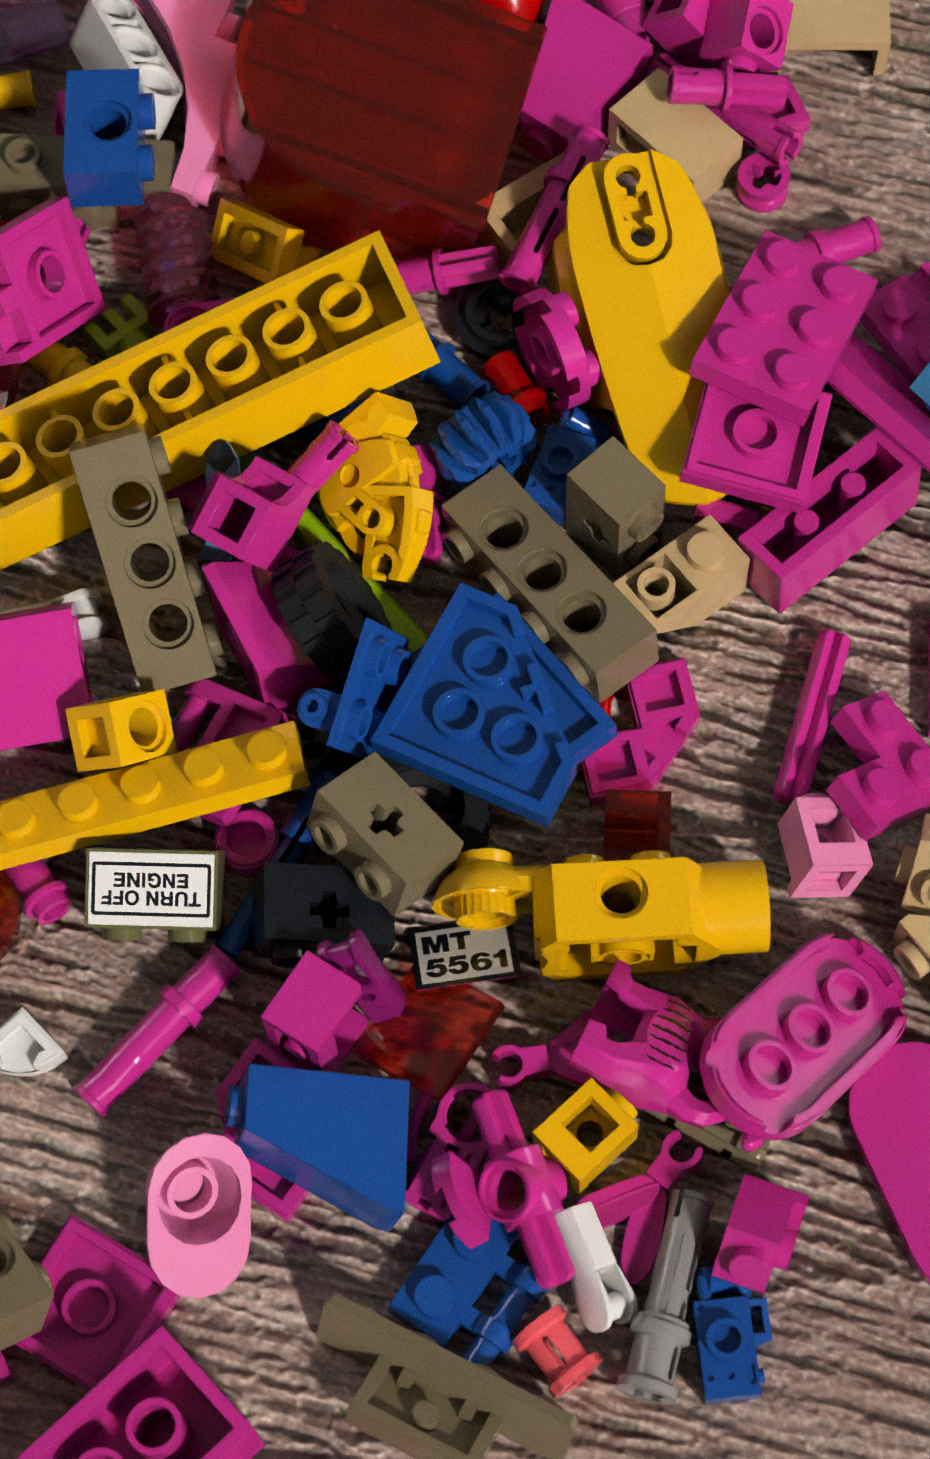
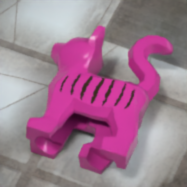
M617 959L591 1011L590 1019L578 1039L570 1060L602 1084L620 1093L636 1108L664 1113L698 1128L727 1121L710 1100L701 1101L695 1099L687 1088L691 1064L700 1072L699 1056L703 1040L709 1030L722 1017L705 1018L691 1009L680 998L647 988L633 981L630 966ZM606 1029H611L629 1039V1042L617 1043L608 1039ZM742 1131L741 1149L747 1152L754 1151L763 1146L765 1139L754 1137Z

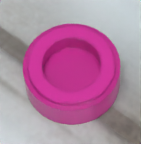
M240 809L228 830L218 826L215 833L216 849L226 850V869L236 875L245 877L256 876L264 861L269 862L281 843L274 821L267 814L255 809Z

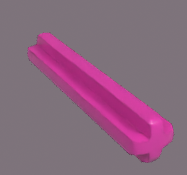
M824 629L817 634L774 788V800L780 804L790 806L796 797L810 793L851 643L850 638L844 633Z

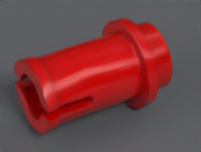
M509 350L500 352L484 364L482 375L489 381L494 391L500 395L509 394L515 403H520L531 417L529 421L534 427L545 420L549 414V407L547 406L549 401L548 394L543 388L535 387L515 353Z

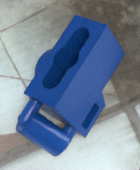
M578 407L564 411L557 426L550 424L524 488L555 523L562 527H566V476L608 440L610 429L608 425Z
M700 1267L695 1278L699 1301L692 1303L691 1314L704 1405L759 1399L762 1395L760 1383H765L763 1368L758 1369L756 1348L772 1341L767 1298H752L751 1289L711 1276L714 1267ZM738 1294V1297L713 1299L712 1295ZM760 1307L763 1333H753L750 1308Z

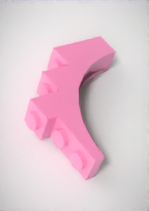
M131 0L139 10L184 88L180 100L185 141L171 184L168 215L190 224L199 204L208 207L213 199L220 178V173L214 171L220 157L231 158L238 143L240 133L255 138L264 118L270 121L274 120L284 94V88L277 85L280 62L233 43L241 21V16L233 14L235 0Z

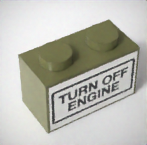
M99 846L87 848L84 927L103 928V940L139 941L142 940V929L168 930L167 941L207 942V931H217L224 928L226 850Z

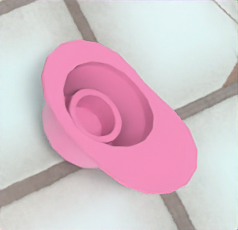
M204 1132L184 1137L166 1149L148 1173L144 1187L147 1206L146 1245L150 1267L162 1285L179 1296L203 1298L221 1292L236 1280L247 1261L251 1241V1168L241 1147L223 1135Z

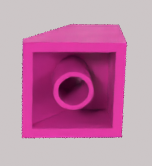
M211 562L202 567L215 620L258 701L287 713L297 708L300 697L306 691L313 688H322V686L328 688L336 686V683L330 680L329 676L325 673H322L315 666V663L305 655L301 646L287 628L288 625L283 616H281L277 607L278 603L273 596L271 588L273 587V582L271 581V574L273 572L247 562Z

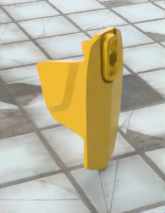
M650 149L649 151L635 154L622 153L612 159L589 162L569 185L565 229L553 243L546 289L553 295L561 291H566L570 295L578 312L579 324L575 328L583 348L590 349L600 365L601 383L591 387V396L588 400L591 409L604 408L613 411L625 447L666 485L664 503L687 506L708 505L728 494L680 482L679 479L705 384L704 381L688 375L696 352L729 296L721 252L710 217L680 163L662 153ZM629 174L637 179L638 184L635 186L633 195L627 196V189L618 184L617 176ZM635 232L647 233L651 236L653 242L648 246H638L632 241L631 234Z

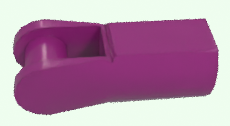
M362 930L351 931L348 940L332 944L329 940L318 942L317 953L319 958L360 983L362 993L355 1003L374 1024L401 1015L406 1004L404 988L379 959Z

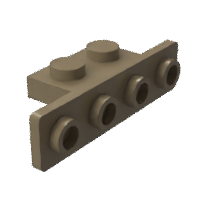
M0 133V214L3 222H10L52 198L67 196L71 206L63 176L64 136ZM145 139V144H153L155 180L144 181V197H169L171 195L176 154L174 142L170 140ZM71 206L74 217L82 220V226L88 225L90 230L97 229L100 226L119 227L121 206Z
M331 1292L324 1302L316 1337L333 1348L372 1367L348 1406L345 1417L346 1423L415 1459H484L498 1433L547 1459H564L579 1420L576 1416L565 1411L554 1400L545 1396H536L501 1378L492 1368L483 1364L472 1363L439 1346L430 1336L421 1332H412L388 1320L362 1301L350 1300L336 1292Z

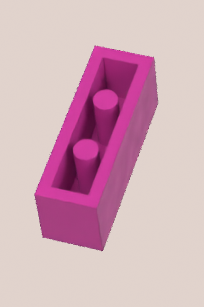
M876 427L812 478L802 514L775 508L738 537V546L750 558L747 583L773 609L781 614L917 504L922 466L882 430Z

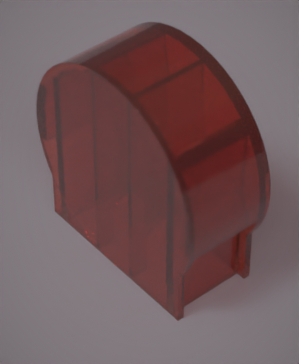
M253 0L241 24L221 101L220 134L230 170L243 193L257 209L305 230L302 241L322 250L334 252L380 230L390 254L405 259L432 255L433 248L440 247L443 253L472 248L481 231L483 232L548 27L484 4L480 0Z

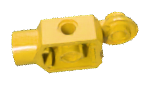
M496 848L471 849L459 854L454 870L441 882L431 905L432 910L437 915L455 920L456 924L462 928L473 930L504 928L516 923L519 916L532 914L535 960L540 962L541 975L555 981L608 978L617 959L630 966L631 977L687 974L720 955L769 952L770 900L766 867L763 859L695 863L687 857L671 858L668 852L649 850L632 855L631 860L604 861V858L599 855L578 854L566 858L564 863L514 866L513 856L506 850Z

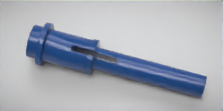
M321 769L316 777L309 776L311 786H307V792L284 827H281L278 834L283 840L269 862L282 863L298 838L297 845L285 863L298 864L304 853L308 855L315 853L317 843L311 834V830L308 827L305 829L317 790L338 777L337 775ZM253 887L215 944L222 952L237 959L252 935Z

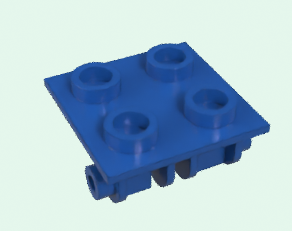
M365 618L342 694L321 688H313L306 691L300 697L297 706L300 720L309 727L329 734L327 746L361 759L372 754L374 751L370 739L390 706L395 687L400 688L408 675L411 653L407 648L410 640L372 619Z

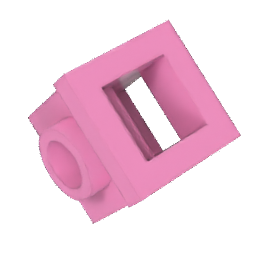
M811 793L796 797L777 823L791 876V881L787 886L790 898L849 897L873 866L867 840L864 841L834 800L827 794Z

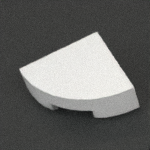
M23 1007L0 1026V1073L18 1077L39 1075L55 1069L69 1059L60 1046Z

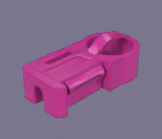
M469 1082L461 1083L448 1090L441 1099L437 1115L428 1130L430 1136L434 1137L435 1140L434 1142H429L408 1182L410 1187L405 1192V1203L442 1223L450 1219L453 1214L446 1201L443 1189L437 1192L434 1191L432 1184V1159L451 1150L479 1174L489 1155L483 1138L479 1139L478 1142H470L479 1127L473 1110H471L468 1119L455 1138L447 1129L449 1108L456 1099L464 1095L478 1094L479 1097L484 1093L492 1091L490 1088L479 1083Z

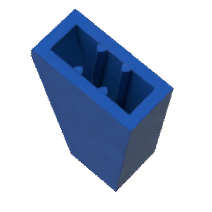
M249 1064L239 1085L229 1086L225 1105V1126L235 1127L234 1143L241 1147L247 1158L376 1230L391 1231L405 1212L409 1080Z

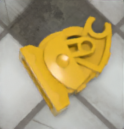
M377 391L339 423L342 426V430L339 433L343 435L348 431L357 441L360 449L345 461L317 491L322 510L330 525L340 532L344 543L350 550L363 556L362 572L364 578L386 582L385 566L388 560L391 559L392 569L388 574V580L411 583L430 533L433 515V492L420 488L419 475L423 472L421 460L416 448L411 446L406 439L418 423L411 402Z

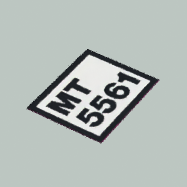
M456 923L408 930L416 991L521 976L512 925L493 930H473L462 928Z

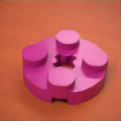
M541 287L515 298L513 313L524 309L525 324L515 328L517 341L527 368L537 387L544 390L549 388L554 390L560 400L550 404L561 412L587 402L591 396V387L601 383V368L593 352L588 348H583L575 328L579 324L578 312L570 295L566 291L553 295L548 289Z

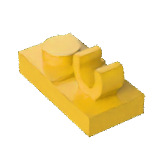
M220 198L207 256L261 282L268 283L317 260L320 249L302 245L305 230L241 201Z

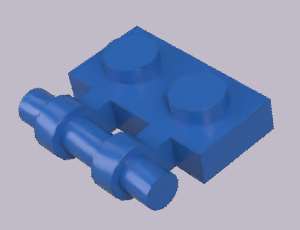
M453 1215L445 1222L388 1306V1311L417 1332L430 1336L439 1346L447 1349L459 1329L462 1328L475 1337L463 1358L472 1363H479L490 1367L499 1353L504 1356L512 1347V1341L516 1337L513 1331L532 1302L540 1304L549 1289H541L538 1286L529 1260L524 1265L509 1257L520 1240L518 1231L506 1232L502 1222L491 1218L489 1240L470 1250L455 1235L448 1224L455 1220ZM494 1277L510 1287L491 1316H488L474 1307Z

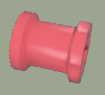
M560 1304L550 1308L532 1321L512 1341V1345L518 1352L527 1351L550 1381L551 1385L548 1392L554 1399L560 1398L575 1388L603 1362L597 1351L589 1353L566 1324L564 1319L567 1312ZM549 1341H551L554 1344V1346L557 1348L560 1354L564 1357L566 1363L562 1361V1359L550 1345Z

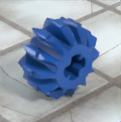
M493 391L487 393L482 399L477 397L471 398L465 407L454 409V415L448 421L439 425L437 428L439 434L433 438L430 444V448L434 453L433 458L439 466V472L459 492L499 464L514 477V471L519 466L528 463L530 459L529 453L535 449L538 443L535 436L536 429L529 421L531 417L520 403L514 402L509 394L500 395L498 392Z

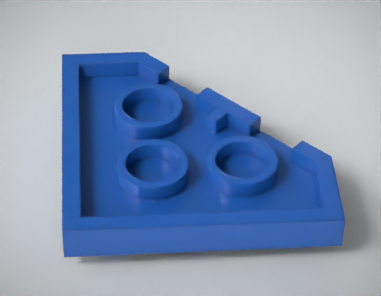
M460 582L370 739L372 749L376 753L548 828L577 774L576 761L568 740L565 739L555 712L554 702L539 662L536 661L518 606Z

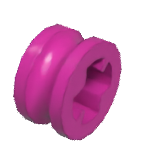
M762 152L746 157L741 162L737 172L736 196L739 202L748 210L757 213H769L778 209L785 203L789 191L790 169L788 165L781 166ZM765 176L773 179V184L766 183L761 189L753 186V181L760 182Z

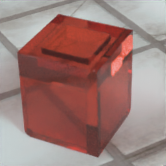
M606 789L604 861L631 860L632 855L649 850L665 851L670 854L671 792Z

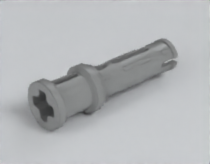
M680 1189L671 1191L668 1215L661 1236L644 1311L638 1312L636 1317L631 1320L629 1332L635 1337L626 1374L618 1375L616 1389L629 1397L660 1405L676 1404L678 1390L673 1387L681 1348L689 1347L692 1335L689 1332L690 1326L685 1322L687 1308L702 1252L706 1226H708L714 1204L712 1198L700 1192L684 1189V1192Z

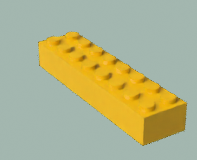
M380 230L1 409L0 570L91 528L69 454L70 444L73 442L145 423L149 439L161 435L172 472L161 476L164 490L167 492L206 474V461L211 448L217 441H228L234 448L237 456L242 457L369 397L376 391L379 392L440 363L438 354ZM137 482L123 483L113 493L115 503L125 511L151 498L149 491Z

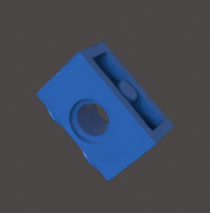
M139 69L66 71L63 176L72 207L144 205V181L155 180L153 144H145L146 130L156 129V105L154 93H144ZM118 136L117 138H114V139L104 140V139H106V138H108V137Z

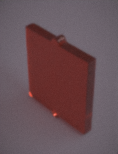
M412 965L400 982L406 994V1004L401 1015L372 1023L353 1050V1053L357 1058L387 1073L388 1078L409 1080L411 1087L440 1102L448 1090L451 1089L505 1009V1006L501 1001L470 986L469 983L416 991Z

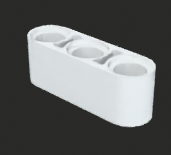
M87 0L69 42L72 51L83 70L139 69L144 93H154L156 105V129L146 130L145 139L160 140L183 93L182 82L139 10L131 0Z

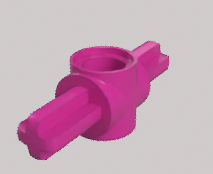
M499 1089L484 1093L472 1103L473 1113L491 1158L490 1161L482 1166L483 1172L478 1184L480 1203L492 1219L504 1224L506 1232L518 1231L538 1286L541 1289H549L562 1285L575 1276V1268L555 1218V1214L564 1210L563 1203L567 1195V1179L564 1170L556 1160L543 1155L539 1144L528 1146L510 1096L506 1090ZM521 1179L525 1186V1197L521 1190Z

